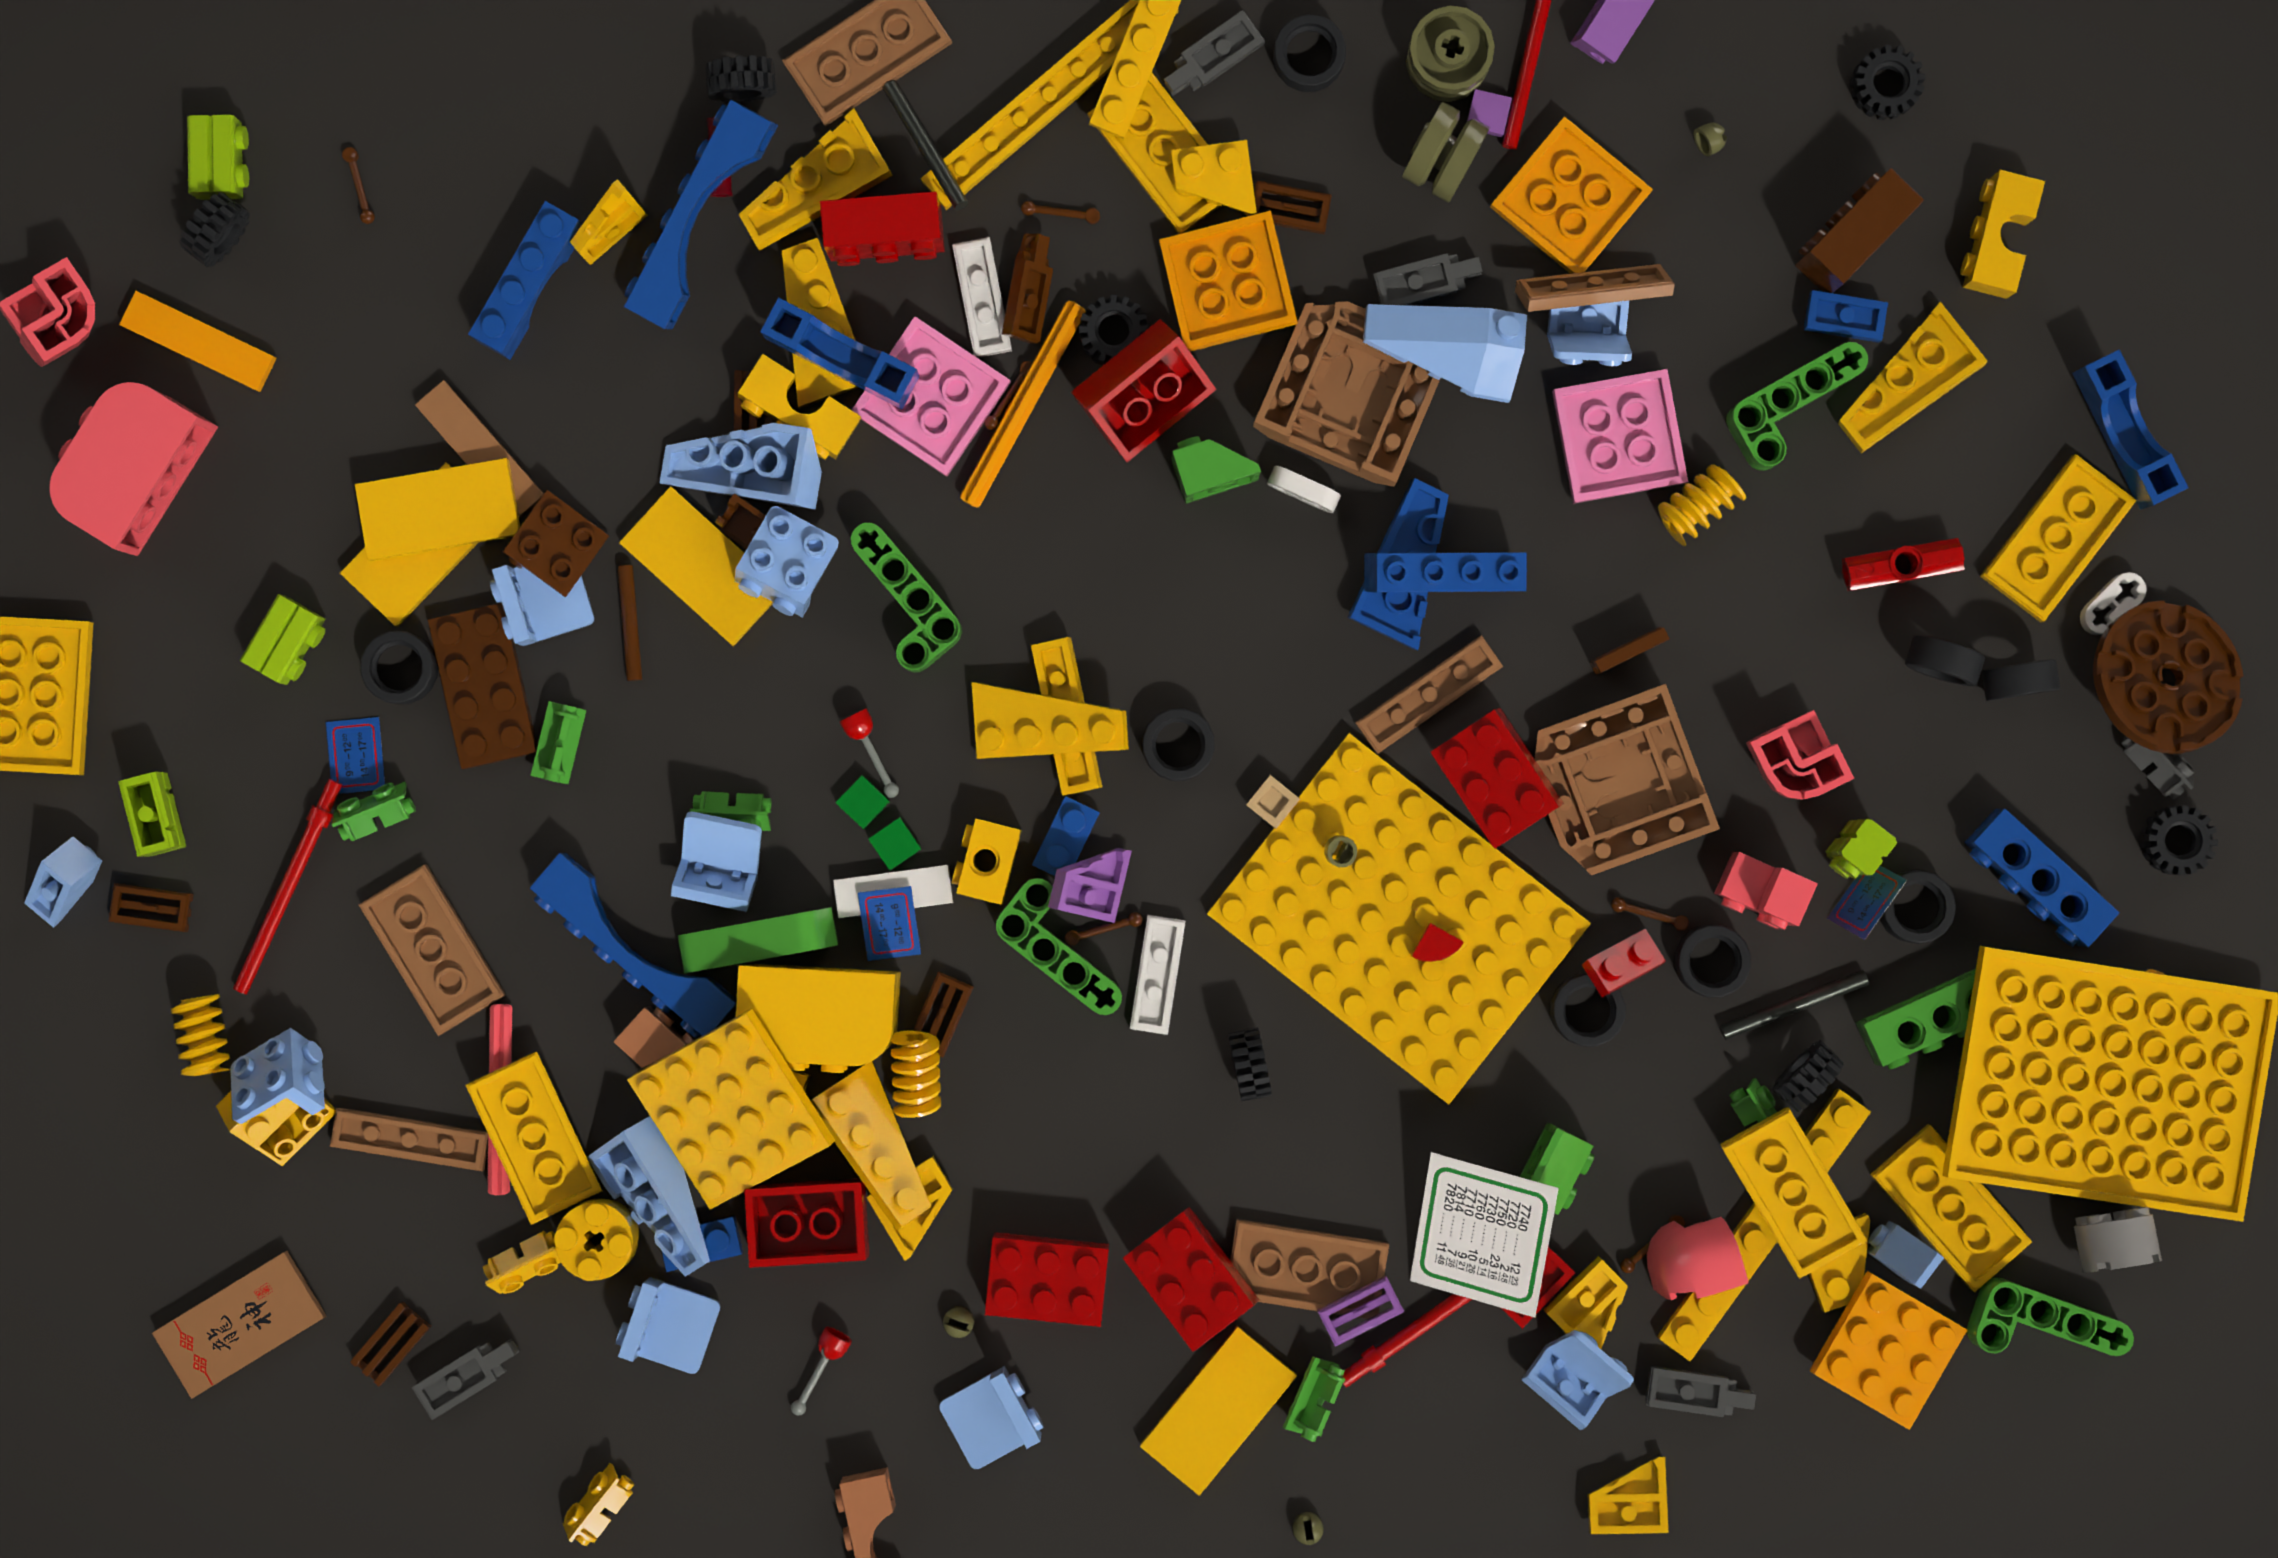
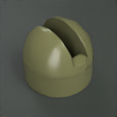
M1707 123L1694 130L1695 143L1700 152L1707 157L1719 152L1726 144L1727 136L1723 134L1725 129L1719 123Z
M1338 835L1330 838L1325 844L1324 854L1330 864L1337 867H1347L1355 861L1357 847L1350 838ZM1339 842H1344L1336 856V859H1333L1332 856Z
M963 1306L950 1308L943 1319L944 1330L953 1338L966 1337L974 1326L972 1312ZM952 1318L959 1322L967 1323V1329L948 1324L949 1319Z
M1303 1512L1294 1519L1292 1530L1298 1542L1304 1545H1312L1322 1538L1324 1527L1318 1515L1312 1512ZM1311 1520L1313 1538L1306 1539L1303 1521Z

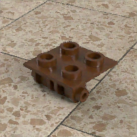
M546 490L502 552L510 557L509 562L519 569L524 567L563 597H566L609 535L557 496Z

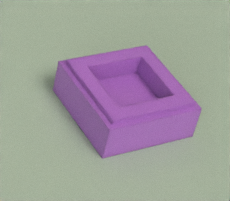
M1475 89L1467 121L1474 118L1490 127L1487 134L1502 138L1512 98Z

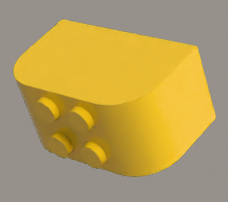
M751 963L739 965L736 1017L753 1009L791 1070L804 1071L805 1068H809V1064L821 1065V1072L844 1073V1070H848V1066H861L872 1062L891 1046V1040L898 1028L901 972Z

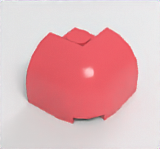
M67 257L34 275L32 284L0 301V310L19 336L20 343L32 359L41 367L78 347L88 338L95 322V302L90 290Z
M1814 710L1772 728L1746 742L1763 779L1773 791L1785 798L1803 800L1820 796L1855 779L1838 744H1830Z
M1722 1217L1695 1223L1686 1228L1672 1221L1660 1227L1651 1238L1646 1253L1647 1268L1653 1290L1665 1299L1673 1300L1677 1298L1676 1293L1696 1292L1697 1299L1749 1283L1737 1242L1727 1222Z

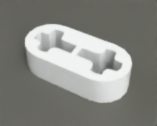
M1274 466L1267 482L1272 488L1329 513H1334L1341 497L1338 492L1280 466Z
M2128 572L2112 578L2082 609L2080 622L2084 630L2093 635H2101L2116 618L2138 606L2145 598L2147 591L2142 577ZM2131 582L2134 586L2131 589L2134 597H2125L2117 602L2115 598L2123 590L2119 584ZM2109 605L2112 609L2104 616L2107 624L2102 623L2095 626L2092 621L2096 616L2092 611L2103 610Z

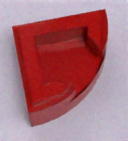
M1429 923L1411 957L1429 962L1440 961L1457 952L1464 942Z

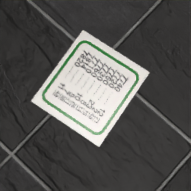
M1431 1152L1410 1281L1535 1318L1559 1188Z

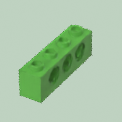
M1976 968L1855 1022L1874 1065L1882 1067L1887 1065L1889 1070L1908 1063L1910 1061L1908 1055L1921 1049L1924 1054L1935 1051L1945 1045L1943 1039L1957 1034L1958 1038L1965 1037L1970 1008L1968 998L1973 990ZM1944 1006L1948 1011V1020L1946 1024L1938 1027L1933 1021V1013L1938 1007ZM1908 1021L1912 1025L1914 1033L1908 1042L1903 1043L1898 1037V1028L1902 1023Z

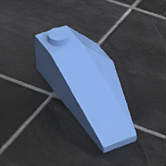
M1368 304L1365 311L1363 343L1403 363L1409 361L1429 371V376L1437 380L1443 378L1461 387L1460 391L1471 397L1509 403L1525 350L1527 315L1493 308Z
M770 423L755 429L732 431L730 434L722 436L704 437L666 445L660 484L729 496L736 494L741 498L815 510L822 471L810 428Z
M650 1116L622 1131L587 1157L606 1190L614 1199L621 1196L633 1209L630 1215L631 1218L638 1225L644 1222L655 1233V1244L685 1277L710 1261L684 1168Z

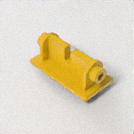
M542 1231L519 1243L524 1254L521 1258L518 1257L513 1247L489 1258L488 1264L483 1266V1271L489 1279L485 1281V1284L499 1294H507L517 1291L524 1285L525 1281L536 1275L543 1276L555 1271L558 1268V1264L561 1263L555 1248V1233L553 1231L548 1233Z
M609 1463L603 1472H598L592 1478L585 1496L579 1503H574L567 1511L563 1526L569 1541L572 1542L576 1539L584 1546H587L590 1542L595 1543L611 1522V1518L601 1511L607 1508L617 1514L633 1494L631 1489L635 1485L634 1482L625 1475H622L619 1479L613 1464Z

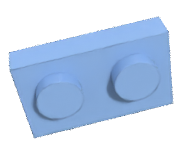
M1629 301L1550 309L1547 336L1553 356L1560 359V362L1570 365L1581 364L1583 360H1597L1602 365L1619 366L1622 364V361H1631L1632 350L1626 337Z
M774 506L768 511L735 569V582L739 583L738 587L744 593L755 598L761 595L772 601L773 607L779 612L788 616H793L795 613L803 618L810 605L811 594L838 548V539L792 513Z
M504 565L492 569L495 579L490 581L491 591L496 602H502L506 616L501 618L503 629L507 638H513L516 644L526 646L589 626L594 622V613L582 575L569 594L563 597L524 567L519 569Z
M693 811L688 812L684 819L682 857L672 884L671 896L747 912L758 878L762 829L755 824Z
M289 1028L235 1060L230 1068L232 1119L239 1124H243L285 1098H288L311 1115L325 1108V1084L323 1081V1053L321 1048L315 1042L309 1041L292 1028Z
M649 1277L643 1282L642 1287L636 1285L632 1292L628 1307L634 1309L630 1322H623L619 1330L616 1344L620 1345L621 1349L618 1357L633 1362L640 1356L694 1374L701 1367L721 1308L720 1302L714 1298Z
M1573 1330L1545 1345L1521 1380L1574 1426L1582 1430L1588 1426L1605 1399L1630 1387L1634 1378L1627 1372V1367L1621 1361L1609 1357L1603 1352L1592 1336L1585 1332Z
M1005 1366L950 1395L940 1403V1411L973 1469H980L1022 1445H1025L1026 1449L1041 1441L1042 1433L1040 1430L1044 1428V1425L1035 1408L1028 1409L1022 1398L1025 1390L1015 1373L1010 1375Z

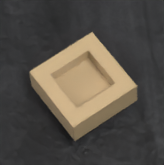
M1269 775L1246 806L1277 829L1300 798Z

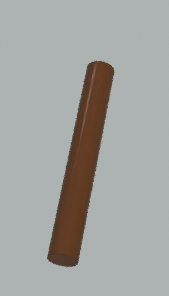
M633 565L618 566L626 675L627 681L642 680L634 572Z

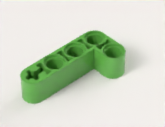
M1856 342L1844 343L1743 399L1730 409L1726 421L1728 429L1752 468L1765 471L1773 468L1784 459L1787 447L1775 422L1847 383L1865 370L1868 364V355L1862 345ZM1851 356L1854 361L1851 366H1846L1836 373L1833 372L1832 366L1843 358ZM1807 372H1815L1821 377L1822 386L1819 390H1814L1806 384L1805 377ZM1780 390L1787 395L1789 400L1787 408L1783 409L1775 406L1772 401L1773 391ZM1740 409H1748L1754 414L1755 424L1753 427H1745L1740 423L1738 418ZM1760 442H1766L1773 447L1774 457L1772 461H1765L1758 455L1757 447Z
M870 522L862 523L852 532L851 545L864 563L918 625L898 644L896 657L900 665L906 670L921 672L932 665L960 640L962 626L957 617L885 532L876 524ZM866 533L871 537L878 534L879 536L875 539V542L885 553L890 547L892 551L882 555L879 559L869 547L861 549L864 544L862 536ZM879 559L876 565L872 564V561ZM892 561L903 563L905 568L904 575L897 581H890L884 575L886 565ZM916 590H923L929 594V604L922 610H914L909 605L910 595ZM942 619L950 620L954 624L953 635L945 640L936 638L933 631L935 624ZM912 644H919L925 650L924 659L915 665L908 664L904 658L906 648Z
M1042 878L1028 880L999 915L996 921L998 935L1003 941L1092 1011L1099 1015L1114 1013L1122 1002L1120 987L1039 923L1050 909L1048 905L1053 886L1049 881ZM1035 884L1045 886L1049 893L1047 902L1040 907L1030 904L1027 899L1028 889ZM1012 914L1020 916L1025 923L1023 933L1017 937L1008 935L1003 928L1005 918ZM1044 938L1052 941L1055 946V954L1051 959L1040 960L1035 956L1033 947L1037 940ZM1072 962L1081 964L1086 972L1085 979L1078 984L1067 982L1063 975L1066 965ZM1092 974L1100 978V980L1094 983L1096 987L1102 991L1109 987L1114 991L1111 997L1115 1003L1112 1006L1107 1003L1102 1007L1096 1004L1098 996L1090 989L1087 996L1079 992L1088 985Z
M832 907L677 935L684 973L838 945Z
M1999 1277L1991 1278L1980 1288L1967 1325V1335L1972 1344L1988 1353L1994 1354L2002 1352L2008 1347L2017 1322L2112 1356L2126 1354L2130 1351L2134 1342L2132 1330L2128 1325L2119 1320ZM2006 1287L2009 1292L2007 1302L2002 1306H1996L1994 1302L1995 1293L2000 1288ZM2042 1300L2045 1304V1312L2040 1318L2033 1319L2031 1307L2037 1301ZM2074 1314H2079L2082 1320L2081 1326L2078 1330L2069 1332L2067 1327L2069 1318ZM1989 1324H1994L1996 1327L1994 1339L1984 1343L1981 1338L1983 1328ZM2097 1327L2110 1333H2116L2115 1340H2107L2095 1334Z

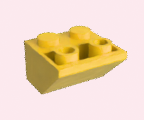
M231 1091L216 1105L230 1133L281 1166L336 1114V1109L325 1097V1108L314 1115H311L288 1098H285L243 1124H239L232 1119Z

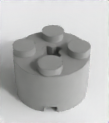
M2148 1207L2113 1212L2114 1220L2111 1218V1213L2075 1218L2076 1226H2074L2083 1273L2097 1272L2098 1269L2104 1268L2113 1270L2162 1261L2153 1214L2149 1213Z

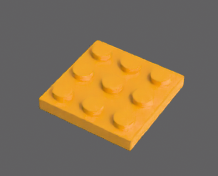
M1564 116L1493 201L1490 208L1570 274L1582 273L1588 269L1653 189Z
M1271 210L1159 239L1182 339L1190 352L1298 324Z
M1867 1271L1809 1371L1910 1430L1966 1334L1967 1329Z

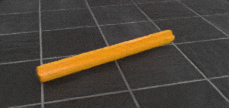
M1069 300L1065 302L960 494V498L965 503L976 508L981 506L1081 323L1082 314L1086 312L1081 305Z

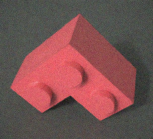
M1732 852L1714 894L1723 898L1721 905L1739 913H1743L1744 909L1747 908L1759 914L1756 919L1757 921L1775 929L1785 930L1787 925L1800 926L1818 883L1787 869L1772 867L1741 852Z

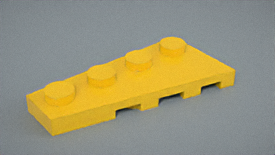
M854 108L844 116L845 120L833 132L829 130L819 140L820 144L804 158L801 156L791 165V170L778 182L774 181L739 213L759 251L821 216L820 201L854 198L892 176L890 169Z
M818 237L782 250L787 302L810 313L826 325L855 340ZM793 354L799 409L823 401L828 396L834 397L858 388Z
M1939 302L1928 318L1916 329L1899 352L1893 356L1877 378L1842 416L1838 425L1862 454L1984 367L1987 359L1944 305Z
M972 682L977 759L1129 749L1125 710Z
M873 1062L860 1067L811 1100L834 1137V1142L897 1231L931 1207Z

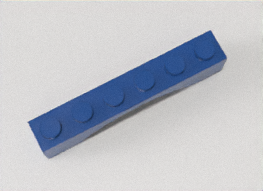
M730 100L727 106L723 104L716 113L713 120V125L716 126L710 140L705 139L698 148L695 160L699 161L692 175L688 173L680 183L677 194L681 196L675 208H669L660 223V228L663 230L657 243L652 242L645 251L642 262L646 265L639 278L633 277L625 291V297L628 300L624 307L663 329L673 330L690 297L686 255L690 233L698 213L709 196L725 179L744 166L761 160L778 127V124L733 100Z
M559 853L530 887L537 894L534 901L550 914L556 910L566 919L563 925L567 930L579 939L585 935L595 944L592 950L601 959L609 964L613 960L625 969L621 975L629 983L638 989L642 985L654 994L651 1001L668 1014L672 1010L683 1019L680 1023L681 1027L694 1038L698 1039L700 1035L703 1036L721 1026L736 1008L737 998L712 977H694L674 973L650 963L633 951L618 935L607 918L599 898L596 878L567 853Z

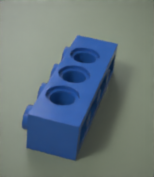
M1527 552L1364 553V592L1526 591Z
M2005 808L1994 809L1964 842L1972 849L1969 855L1975 862L1985 869L1989 866L2000 875L1998 882L2010 893L2016 895L2019 892L2029 901L2026 905L2029 911L2042 921L2048 918L2058 928L2055 934L2071 947L2075 944L2077 946L2089 947L2120 913ZM2008 844L2014 845L2018 851L2017 860L2012 865L2007 864L2003 858V850ZM2037 870H2041L2046 876V885L2040 891L2036 890L2032 885V876ZM2066 896L2071 897L2075 904L2074 912L2068 917L2060 909L2061 901Z

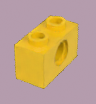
M976 818L974 826L967 824L961 844L962 847L968 848L964 863L957 861L952 878V884L958 885L956 893L1002 905L1022 830ZM983 849L991 850L996 856V865L989 872L980 871L975 865V856Z

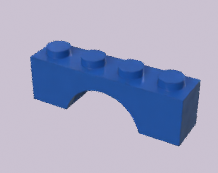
M547 201L543 203L468 333L469 336L511 360L529 329L530 317L541 291L558 267L568 261L575 249L570 241L582 226V223L577 218Z
M779 297L760 331L766 340L900 409H903L920 376L916 368L883 351L870 348L845 336L810 313Z
M2120 349L2072 373L2134 499L2137 500L2136 503L2140 510L2153 506L2189 488L2172 453L2159 445L2142 418L2136 399L2137 383Z

